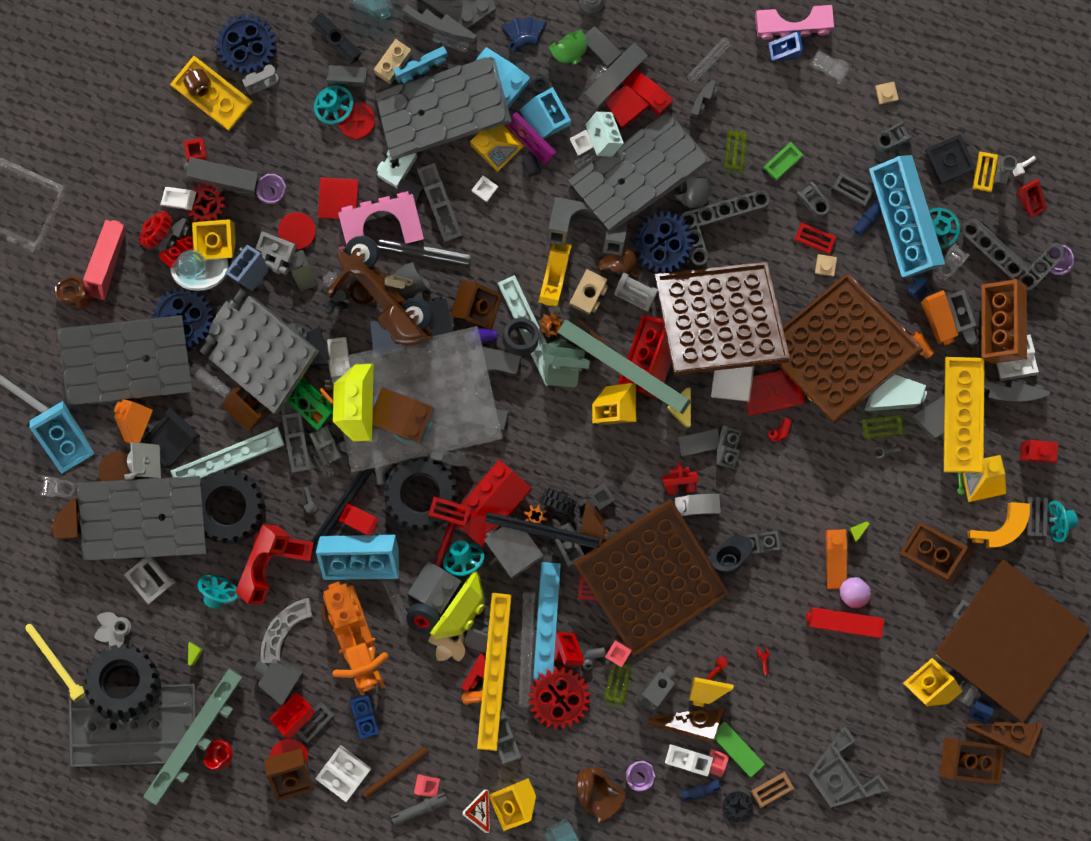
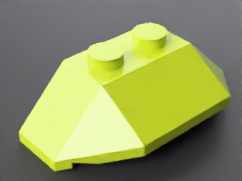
M355 364L334 383L333 422L354 442L372 441L374 364Z
M477 571L471 573L430 632L435 640L464 634L466 630L468 631L472 627L475 616L483 611L485 601L480 576Z

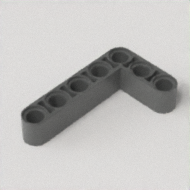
M763 190L683 213L680 219L690 218L693 221L688 232H694L692 236H696L699 241L697 244L690 243V246L694 248V250L688 251L692 255V257H689L691 264L694 267L701 268L708 259L700 228L764 210L770 201L769 194ZM757 197H763L766 203L763 205L756 202ZM739 202H745L747 204V209L740 210L737 204ZM725 207L729 210V214L724 216L720 214L719 209ZM709 213L711 219L705 221L701 218V214ZM701 254L704 257V261L696 262L694 255Z
M970 219L963 226L964 235L1011 279H1018L1025 284L1027 290L1033 289L1065 254L1063 245L1053 243L1029 267L979 220ZM969 224L976 225V233L969 232ZM982 238H990L991 245L985 246L982 243ZM1057 248L1060 251V256L1053 257L1050 250ZM996 251H1004L1005 258L999 259L996 256ZM1044 262L1047 265V270L1040 271L1037 268V263ZM1010 264H1018L1019 271H1012L1010 269ZM1031 276L1034 280L1033 284H1026L1024 277Z

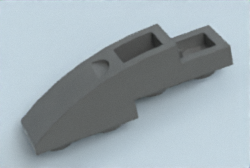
M984 377V391L987 392L986 400L1002 403H1025L1045 398L1050 394V391L1045 390L1046 387L1041 385L1029 386L1026 381L1020 379L1010 382L1009 387H1006V383L999 381L992 383L988 381V378Z

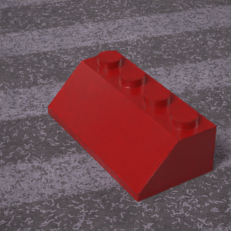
M642 315L627 359L664 383L672 362L664 322L661 318ZM621 374L617 385L634 382ZM636 384L637 394L658 399Z
M498 460L461 503V505L471 507L466 526L456 525L483 547L486 544L484 541L487 538L486 534L494 528L497 531L501 527L485 522L487 512L509 517L532 491V488L508 466ZM457 508L455 510L464 514L466 513V510ZM454 514L450 516L451 518L463 521L464 517H460Z

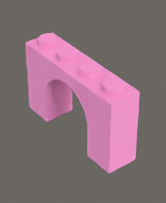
M407 191L397 194L398 198L390 199V196L379 198L378 203L372 204L371 201L360 203L361 207L353 209L352 205L341 208L342 212L338 214L346 244L356 236H364V222L370 214L376 211H388L398 218L405 244L424 239L413 194L409 195Z

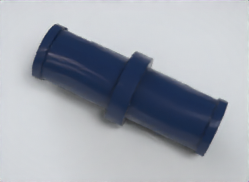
M875 200L869 210L862 214V218L852 228L857 235L862 236L867 228L876 222L875 219L882 212L879 200Z
M717 779L703 785L699 783L696 787L682 790L681 794L684 803L700 797L704 799L705 796L721 792L722 790Z

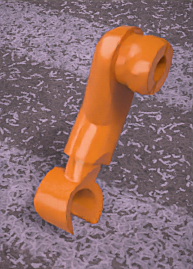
M483 690L465 691L461 696L463 703L469 705L482 702Z

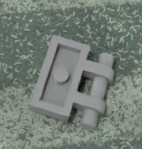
M262 231L256 250L261 251L269 269L276 274L287 275L289 268L284 267L283 263L284 261L291 263L297 245ZM269 255L276 257L275 263L269 261Z

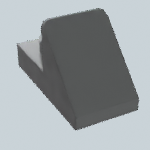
M303 250L294 253L291 263H287L300 292L317 286L318 283Z

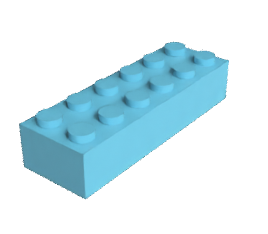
M912 155L898 156L870 168V174L901 276H916L945 265Z

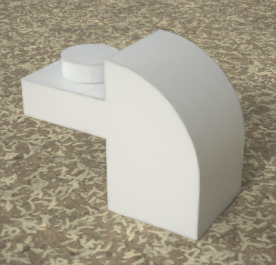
M670 744L665 764L708 776L713 757Z

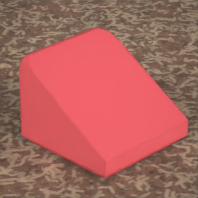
M711 749L709 756L713 757L709 773L722 777L729 755Z
M418 774L414 794L427 797L437 796L440 779Z

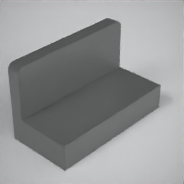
M329 65L326 81L328 85L366 88L367 68Z
M474 618L473 625L468 630L463 645L486 653L489 622Z

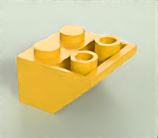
M636 383L606 386L592 404V423L609 425L636 422Z

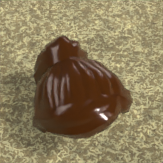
M627 246L623 247L622 256L607 254L599 262L600 270L610 268L612 272H623L632 278L638 277L636 273V256L632 249Z
M70 276L68 279L58 282L54 288V295L59 303L66 306H76L80 310L90 305V296L85 290L84 283L77 276Z

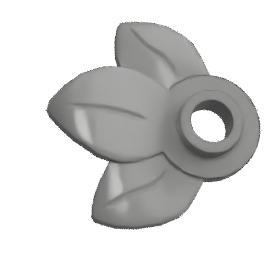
M111 612L99 614L97 619L102 626L97 630L94 638L101 642H109V647L117 645L118 648L121 647L125 636L131 631L130 621L124 617L118 618ZM121 623L125 625V629L123 631L119 630L118 628L119 624Z

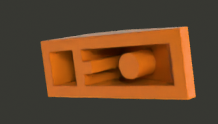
M846 529L826 530L824 533L827 589H840L843 582L847 580Z

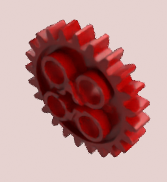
M554 666L553 672L546 668L545 675L539 672L541 678H534L536 685H530L533 692H528V696L532 697V699L528 700V704L533 705L529 709L531 712L536 711L533 715L534 718L540 717L539 722L541 724L546 721L547 727L553 724L554 729H557L558 724L561 725L562 729H565V723L572 727L573 720L579 723L577 717H585L582 710H588L585 703L591 702L590 699L586 698V696L591 695L590 691H585L589 686L587 683L582 684L585 679L583 677L578 678L579 673L577 671L572 675L571 668L565 672L564 666H561L560 671ZM559 680L566 681L563 688L556 687V683ZM549 684H551L554 687V689L562 697L564 702L569 706V711H567L564 708L562 703L556 698L554 693L550 690V688L548 687ZM544 692L550 693V697L547 700H542L541 695ZM571 695H576L577 701L569 703L568 698ZM561 707L562 712L559 715H553V709Z

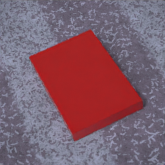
M783 370L753 376L750 402L746 401L749 416L805 404L803 391Z

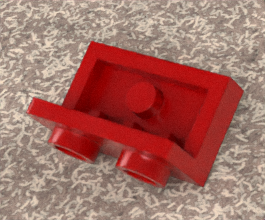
M295 692L269 720L289 740L312 718L316 711L308 701Z

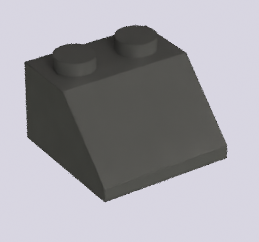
M427 561L408 594L425 605L434 608L441 614L461 580Z

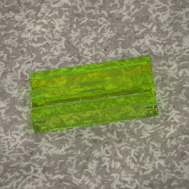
M728 130L724 168L743 170L747 132ZM731 135H734L732 165H729ZM739 136H742L740 165H736Z
M900 415L862 420L864 439L903 434ZM897 420V424L867 427V423ZM898 427V431L868 434V431Z
M612 662L604 699L623 703L631 665L623 664L622 667L619 666L613 696L610 697L609 692L615 666H619ZM623 668H627L621 691V696L619 699L616 698L618 692Z

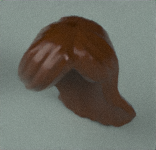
M588 767L583 769L576 777L575 787L579 794L581 805L585 811L597 817L598 823L611 818L621 809L626 797L625 791L612 783L602 769Z

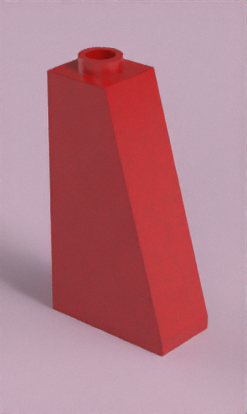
M814 607L811 608V611H807L806 622L809 623L808 627L871 638H882L884 618Z

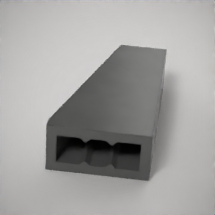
M191 157L189 162H185L183 170L188 180L255 197L259 181L258 172Z

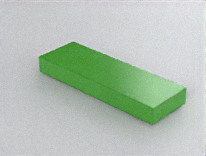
M725 721L719 726L715 740L751 778L765 764Z

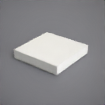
M754 366L714 371L711 397L750 402Z

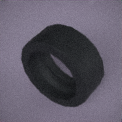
M527 318L512 319L504 327L502 340L504 347L509 353L516 356L531 354L538 346V327ZM519 328L525 329L532 334V340L529 344L517 345L510 340L511 331Z

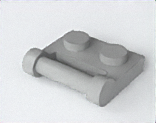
M267 65L264 71L258 74H248L245 77L246 79L242 80L249 95H252L277 84L279 77L276 74L275 68L272 65Z
M623 273L614 295L648 312L658 289L650 288L628 277V274Z
M155 557L143 558L124 574L147 604H151L176 583L154 559ZM149 564L151 568L156 572V574L164 582V584L161 587L147 572L144 566Z

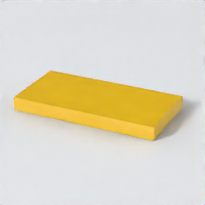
M195 56L191 58L170 84L229 132L253 103V101ZM198 68L205 71L211 80L208 94L203 97H196L188 92L183 83L184 76L188 70Z

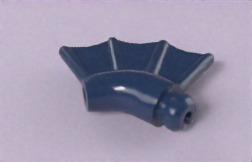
M530 16L527 19L514 18L512 22L502 24V28L512 39V42L509 43V48L516 52L528 44L537 45L539 35L547 22L535 20Z

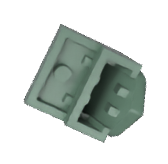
M560 339L543 344L545 382L553 386L576 387L579 371H582V368L589 369L590 361L584 358L585 350L580 347H574Z

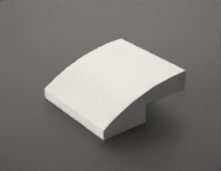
M1027 335V359L996 363L1000 381L1038 375L1039 371L1034 356L1035 350L1031 335Z
M340 745L315 779L347 802L372 768Z

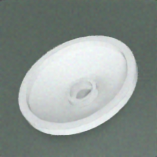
M192 257L188 261L171 268V274L175 282L183 288L196 291L207 290L224 280L226 277L225 272L228 269V260L226 258L194 261V257Z

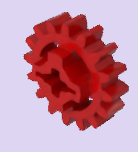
M198 184L197 190L193 187L191 188L196 192L195 197L198 195V198L193 203L192 210H185L190 212L188 214L189 218L194 217V222L199 220L200 222L212 221V219L217 221L219 220L218 215H224L221 209L226 208L222 204L226 200L224 197H220L222 195L220 190L216 192V187L212 186L210 189L207 184H205L204 188ZM206 192L213 194L215 197L207 196ZM204 200L208 203L206 208L202 206ZM217 206L216 210L213 213H211L213 208ZM195 211L203 212L204 216L196 214Z
M163 210L161 212L158 211L156 216L152 215L142 225L143 231L140 232L141 236L138 238V243L147 250L149 248L152 249L154 245H158L169 234L168 229L173 221L171 219L172 216Z

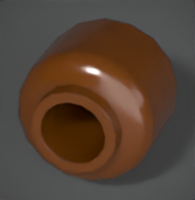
M197 68L186 72L183 83L192 96L203 97L209 93L211 80L204 70Z

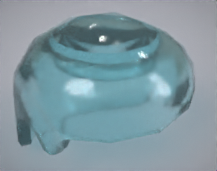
M196 250L184 251L176 261L177 272L183 278L190 280L200 277L207 267L205 256Z

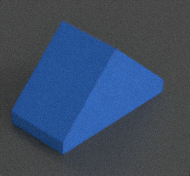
M800 32L792 33L768 43L771 61L800 57L803 51Z

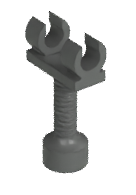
M999 156L993 184L1000 183L1002 186H1006L1009 172L1017 167V159L1014 156Z

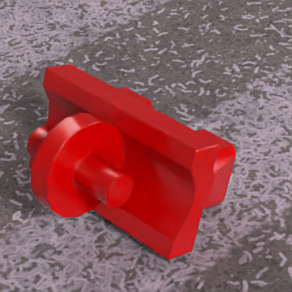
M677 462V468L670 469V475L662 476L664 486H666L669 495L678 493L679 484H685L686 492H696L697 482H699L697 471L690 472L689 467L681 466V462Z

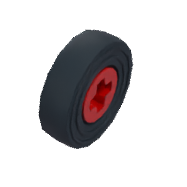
M425 604L412 605L406 615V621L409 626L423 634H430L441 618L434 608Z

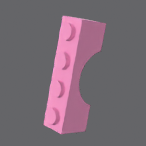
M832 5L813 6L810 15L805 20L796 23L782 19L776 9L759 10L755 14L757 37H762L763 40H769L773 36L780 35L782 38L795 32H800V37L810 36L811 33L828 35L834 28Z

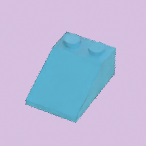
M486 47L476 60L484 57H493L495 59L509 109L530 83V77L518 67Z
M63 401L30 420L31 431L61 474L94 455L79 425Z

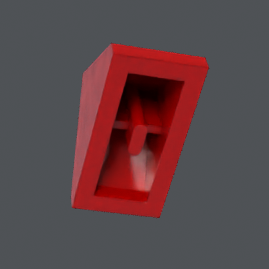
M1038 179L1021 187L1016 192L1030 218L1047 210Z

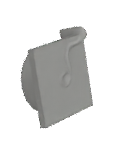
M131 442V451L127 457V465L132 473L125 474L124 478L126 480H131L135 477L161 478L159 445Z

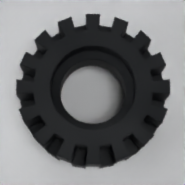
M545 488L539 503L572 516L577 501Z

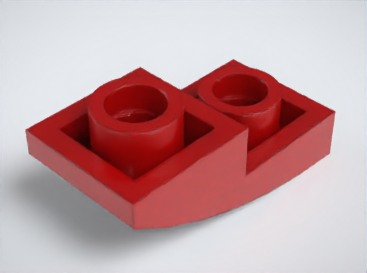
M193 236L177 240L176 246L161 251L159 258L170 268L188 261L194 257Z

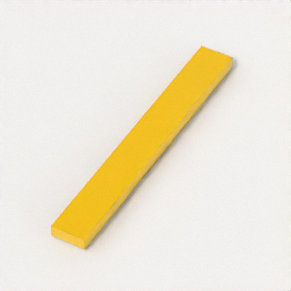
M492 593L477 744V749L497 751L511 595Z

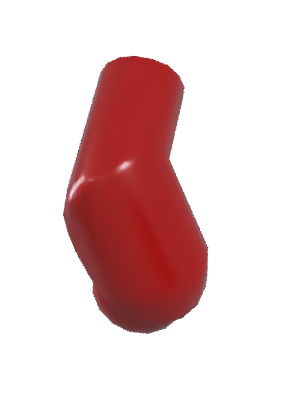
M783 418L780 428L769 431L768 436L770 440L778 442L787 438L792 420Z

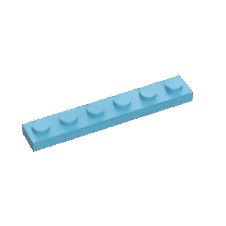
M541 562L533 678L540 679L539 672L545 675L546 668L553 672L561 563Z

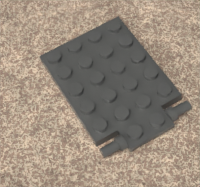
M240 288L234 298H231L230 301H225L214 318L212 325L208 328L209 333L200 352L207 355L212 345L218 342L209 359L272 413L278 414L319 350L253 296H248L241 309H239L240 302L247 293L244 289Z

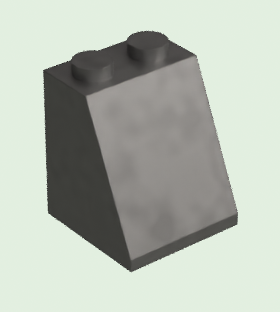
M502 526L497 531L495 528L486 534L487 538L484 539L512 579L543 558L541 551L528 533Z

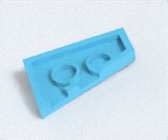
M444 46L424 55L419 62L414 60L408 62L407 66L402 70L399 67L393 69L398 84H407L413 80V76L427 73L430 70L429 67L434 64L436 66L443 64L446 61L445 58L448 57Z

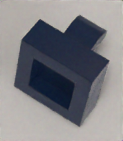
M913 277L912 279L915 284L913 286L906 284L905 286L912 298L919 303L931 291V288L923 277L919 279Z
M979 698L971 707L968 717L986 724L993 715L994 709L991 708V702L984 705L981 704L982 698Z

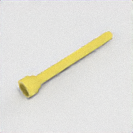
M26 625V631L70 689L69 692L72 700L77 702L86 695L83 686L75 684L33 625Z

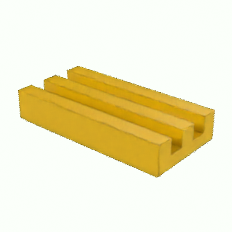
M985 152L978 153L972 189L992 192L998 155ZM982 157H985L983 175L980 186L978 185L979 174L981 169ZM989 158H993L989 184L986 187L985 181Z

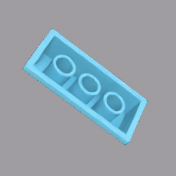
M395 535L320 536L316 555L323 580L399 578V548Z

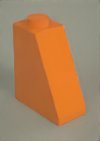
M944 290L926 297L921 302V305L938 345L943 343L946 346L955 342L954 338L958 336V332Z

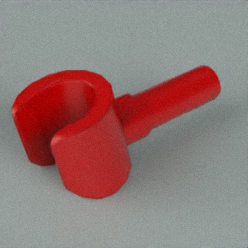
M765 646V652L761 654L759 647H757L756 652L762 661L763 673L766 675L768 674L767 659L770 656V652Z
M725 656L715 660L718 666L707 676L708 680H711L717 672L727 666L728 661Z

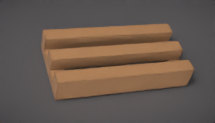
M783 772L751 790L759 807L762 808L794 790V787L786 773ZM784 778L785 781L779 783L778 785L772 787L771 789L765 791L760 795L757 794L758 791L764 789L765 787L771 785L779 779ZM786 784L788 785V788L761 802V798Z

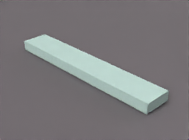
M515 275L497 283L513 318H527L533 321L539 329L540 327ZM519 328L525 343L529 344L532 340V334L525 329ZM539 331L538 346L531 353V356L545 385L548 386L545 382V361L543 360V344H547L542 332Z
M278 427L171 470L173 477L200 476L201 480L208 477V474L212 472L216 473L218 470H226L282 447L285 444Z

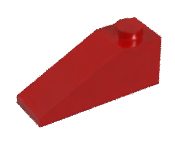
M634 69L622 82L647 101L649 108L658 117L673 103V98L637 69Z

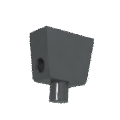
M944 395L911 417L932 440L939 435L944 440Z
M273 659L269 666L258 661L253 669L254 672L262 676L258 685L281 705L303 671L277 659Z
M670 666L663 673L659 671L637 700L651 711L656 709L675 683L672 679L677 672ZM658 683H661L663 688H660Z

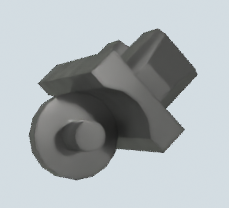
M327 426L309 434L325 466L342 458Z

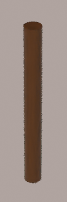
M425 746L362 792L365 798H369L429 753L428 749Z

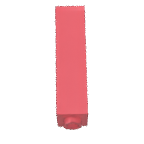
M105 220L83 278L85 290L91 297L102 300L106 299L125 236L124 225L118 221Z

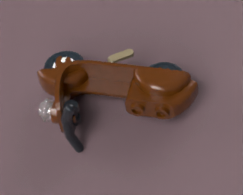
M356 236L349 240L345 247H338V260L344 270L339 275L337 272L332 273L330 271L322 278L324 280L322 285L327 287V297L330 298L326 307L328 315L333 313L336 306L341 309L348 308V304L344 300L349 299L352 292L346 286L355 277L384 309L377 316L379 319L378 323L384 330L387 329L390 332L391 338L396 344L415 346L433 338L431 335L432 331L428 327L433 317L431 307L423 299L410 298L405 300L395 289V287L403 289L406 285L411 286L413 284L412 279L390 275V273L383 275L374 266L379 257V249L374 240L366 236Z

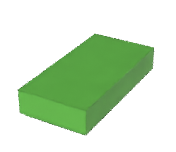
M790 142L763 169L777 181L804 155Z

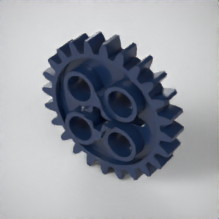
M243 13L241 19H238L236 15L233 22L227 19L228 26L222 24L224 31H218L221 37L215 38V40L220 44L216 45L215 48L216 50H221L217 55L222 57L220 61L222 64L226 63L227 69L232 67L233 73L239 69L241 75H243L244 71L251 74V70H254L257 74L259 67L264 70V63L271 64L268 58H275L271 51H277L276 47L272 46L277 41L276 39H271L276 35L274 32H270L272 27L270 25L266 26V20L260 22V17L257 16L253 19L252 14L245 18ZM250 29L256 30L253 36H248L247 32ZM232 36L239 37L237 42H229ZM245 41L248 42V47L246 48L244 46ZM255 47H263L262 52L254 53ZM244 53V59L237 60V54Z
M661 211L660 215L654 212V218L647 216L648 222L641 221L644 226L643 228L637 227L640 235H634V237L639 239L637 242H634V245H639V248L635 252L641 253L638 259H645L642 265H649V270L655 268L657 273H660L661 270L663 273H668L669 269L670 272H675V267L678 269L682 268L681 262L688 263L685 257H692L688 251L694 250L690 246V243L695 242V240L690 239L694 232H688L691 225H684L686 219H680L679 214H675L673 217V212L666 214L665 211ZM668 224L670 231L666 234L664 228ZM651 235H654L655 237L653 244H650L649 238ZM676 240H678L680 243V246L677 250L674 249V243ZM660 251L664 252L662 260L658 257Z
M183 287L180 288V292L173 288V294L166 291L167 297L160 296L162 302H155L158 309H152L156 316L151 317V319L183 316L185 314L187 319L186 321L183 320V327L189 326L191 328L190 334L185 335V342L190 348L193 347L192 342L200 345L198 339L205 340L203 334L209 333L207 327L212 325L209 320L214 319V316L209 315V313L213 312V309L207 308L210 302H203L205 296L198 297L199 291H195L192 294V290L188 289L185 292ZM183 301V308L176 310L175 303ZM192 303V306L187 311L188 305ZM194 310H200V316L197 319L191 317Z

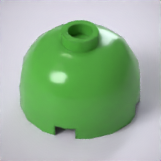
M580 29V31H574L563 37L559 44L556 45L555 42L551 44L549 50L559 62H571L574 65L582 60L581 56L587 50V40L582 29Z

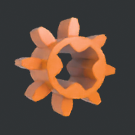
M551 313L550 316L543 314L544 317L538 321L541 326L538 330L547 337H550L551 334L557 336L562 320L554 313Z
M530 505L531 511L524 512L529 517L525 521L541 524L542 520L547 521V518L543 517V514L547 511L543 510L541 512L539 510L540 505L537 506V509H533ZM535 511L537 514H541L539 521L531 520L532 512Z

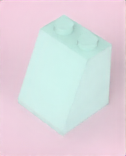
M893 375L870 394L865 410L914 408L924 402L927 391H925L926 385Z

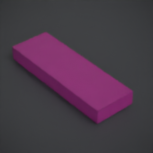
M517 112L512 115L511 123L505 126L543 165H546L555 155L556 151Z

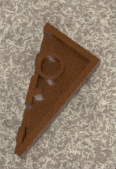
M718 707V710L713 711L702 709L696 712L676 713V716L670 717L660 715L649 718L648 723L651 726L714 743L725 708Z
M975 722L973 724L968 723L965 729L1029 758L1043 723L1024 724V722H1017L1012 724L1010 722H994V724H982V722Z

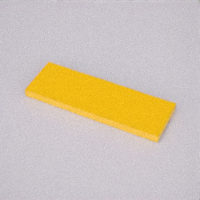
M945 357L944 472L982 474L984 456V359Z

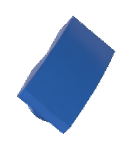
M369 694L351 698L350 704L360 739L379 734Z

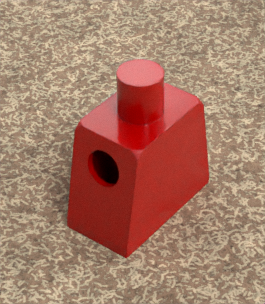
M627 85L620 90L616 88L609 95L610 98L605 103L608 111L612 112L615 122L621 131L649 108V103Z
M1037 440L1021 442L1019 461L1056 464L1058 442Z

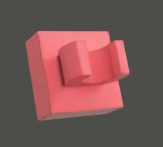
M615 640L605 658L622 667L632 650Z

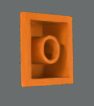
M121 399L115 406L114 418L122 437L127 443H140L153 410L135 402Z

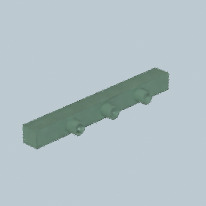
M565 320L559 329V334L681 414L685 412L691 403L689 399L568 320Z
M228 669L143 797L154 805H158L175 779L182 784L186 781L189 774L182 770V768L197 747L203 751H206L211 741L204 736L217 716L220 714L227 719L233 711V708L226 703L243 679L241 675L232 669Z

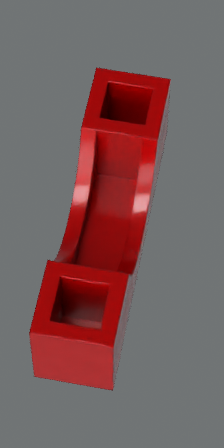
M262 525L235 591L247 604L263 605L269 590L266 580L268 562L275 554H284L290 536L277 525Z

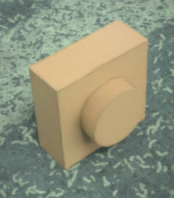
M894 82L875 86L879 105L899 100Z
M818 254L815 274L834 277L837 257Z

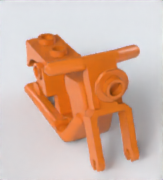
M339 582L328 585L329 589L324 591L323 596L329 613L328 617L331 625L334 627L333 631L341 647L339 653H343L345 660L352 669L334 670L332 675L337 678L355 677L354 681L361 696L366 695L365 691L375 688L374 684L379 683L382 689L386 688L379 671L373 670L388 659V653L383 652L375 659V638L371 636L354 585L348 587L347 583L340 585Z

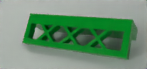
M302 377L294 389L295 396L289 397L287 402L316 430H320L329 418H333V406ZM300 398H305L308 401V409H303L300 406ZM313 411H318L323 416L319 423L314 420Z

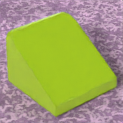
M864 522L848 530L853 543L858 541L869 526V522Z
M192 642L188 643V665L195 666L203 649Z

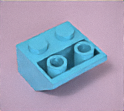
M553 87L537 95L519 109L525 121L543 139L571 125V119Z

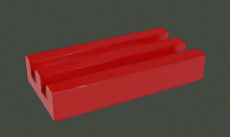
M801 222L794 241L829 255L836 236ZM804 228L806 230L831 239V242H827L825 240L812 236L808 233L803 232L802 230ZM800 235L826 245L828 249L800 238Z
M434 496L428 515L466 526L471 507ZM436 502L464 509L466 513L438 506ZM434 509L464 517V519L461 521L434 513Z

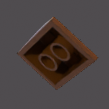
M382 387L373 407L372 425L421 445L435 408Z
M920 521L899 553L952 587L973 556L969 547Z
M945 737L939 776L952 780L1000 785L1005 747Z

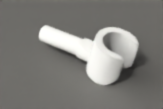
M1033 156L1025 162L1018 163L1017 167L1013 170L1014 176L1024 174L1023 167L1034 162L1036 158Z

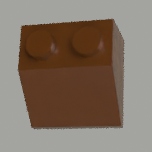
M461 280L450 316L462 322L492 330L503 295L477 282Z
M241 385L231 391L221 405L248 432L255 428L271 412Z
M72 498L53 519L51 535H54V539L61 541L81 539L78 499Z
M586 500L580 534L599 538V545L607 540L608 529L605 528L606 522L592 502Z
M302 748L264 759L266 776L277 801L314 790L307 760Z

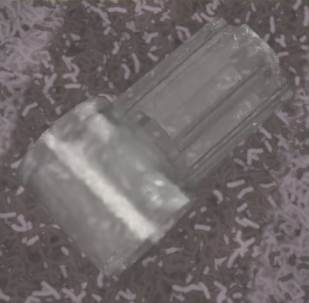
M818 50L810 64L827 74L829 79H835L838 84L843 83L851 69L847 62L841 59H834Z

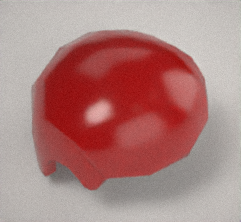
M216 740L206 749L207 755L203 758L207 768L211 770L225 769L232 761L233 750L228 742Z

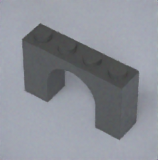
M555 197L546 242L565 245L571 226L580 222H589L598 225L605 233L603 253L622 256L628 221L615 230L610 231L586 202Z
M476 345L475 350H471L469 361H472L471 369L467 368L465 379L468 380L467 387H463L461 392V398H464L463 404L458 406L456 416L459 417V422L504 432L508 411L483 405L475 395V386L479 378L488 372H501L517 376L521 356Z

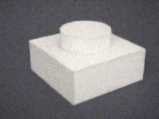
M587 130L570 138L577 155H581L594 148Z
M482 176L472 189V192L487 203L498 189V186L485 176Z

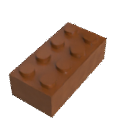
M1018 279L982 284V358L990 364L1027 359V286Z

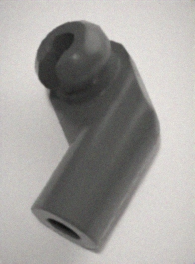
M390 457L382 458L375 466L378 485L386 483L385 473L393 465V460Z
M604 647L586 651L583 656L584 663L582 665L585 670H590L593 667L596 658L606 656Z

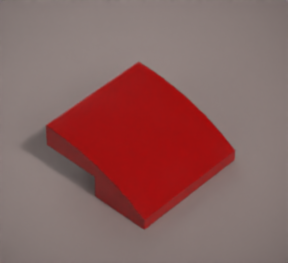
M321 177L318 218L340 219L338 213L342 212L341 208L350 205L353 206V209L357 208L359 179Z

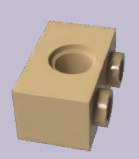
M395 39L374 68L375 75L391 85L395 79L393 69L399 67L402 70L412 56L411 49Z
M586 269L569 305L588 315L591 312L595 313L600 304L597 301L600 294L604 296L608 289V285H606L607 279ZM587 289H592L595 291V296L588 298L584 292Z

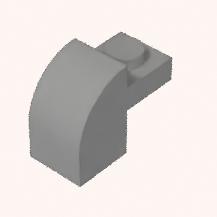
M719 494L675 497V506L682 516L721 513Z

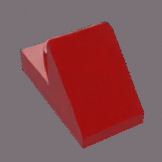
M556 633L555 662L568 666L583 665L584 658L575 633Z
M479 655L461 686L462 689L468 691L471 688L473 690L479 681L476 678L477 675L484 678V655Z

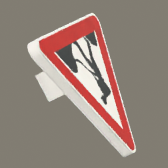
M483 790L462 813L464 817L485 833L490 831L488 790Z

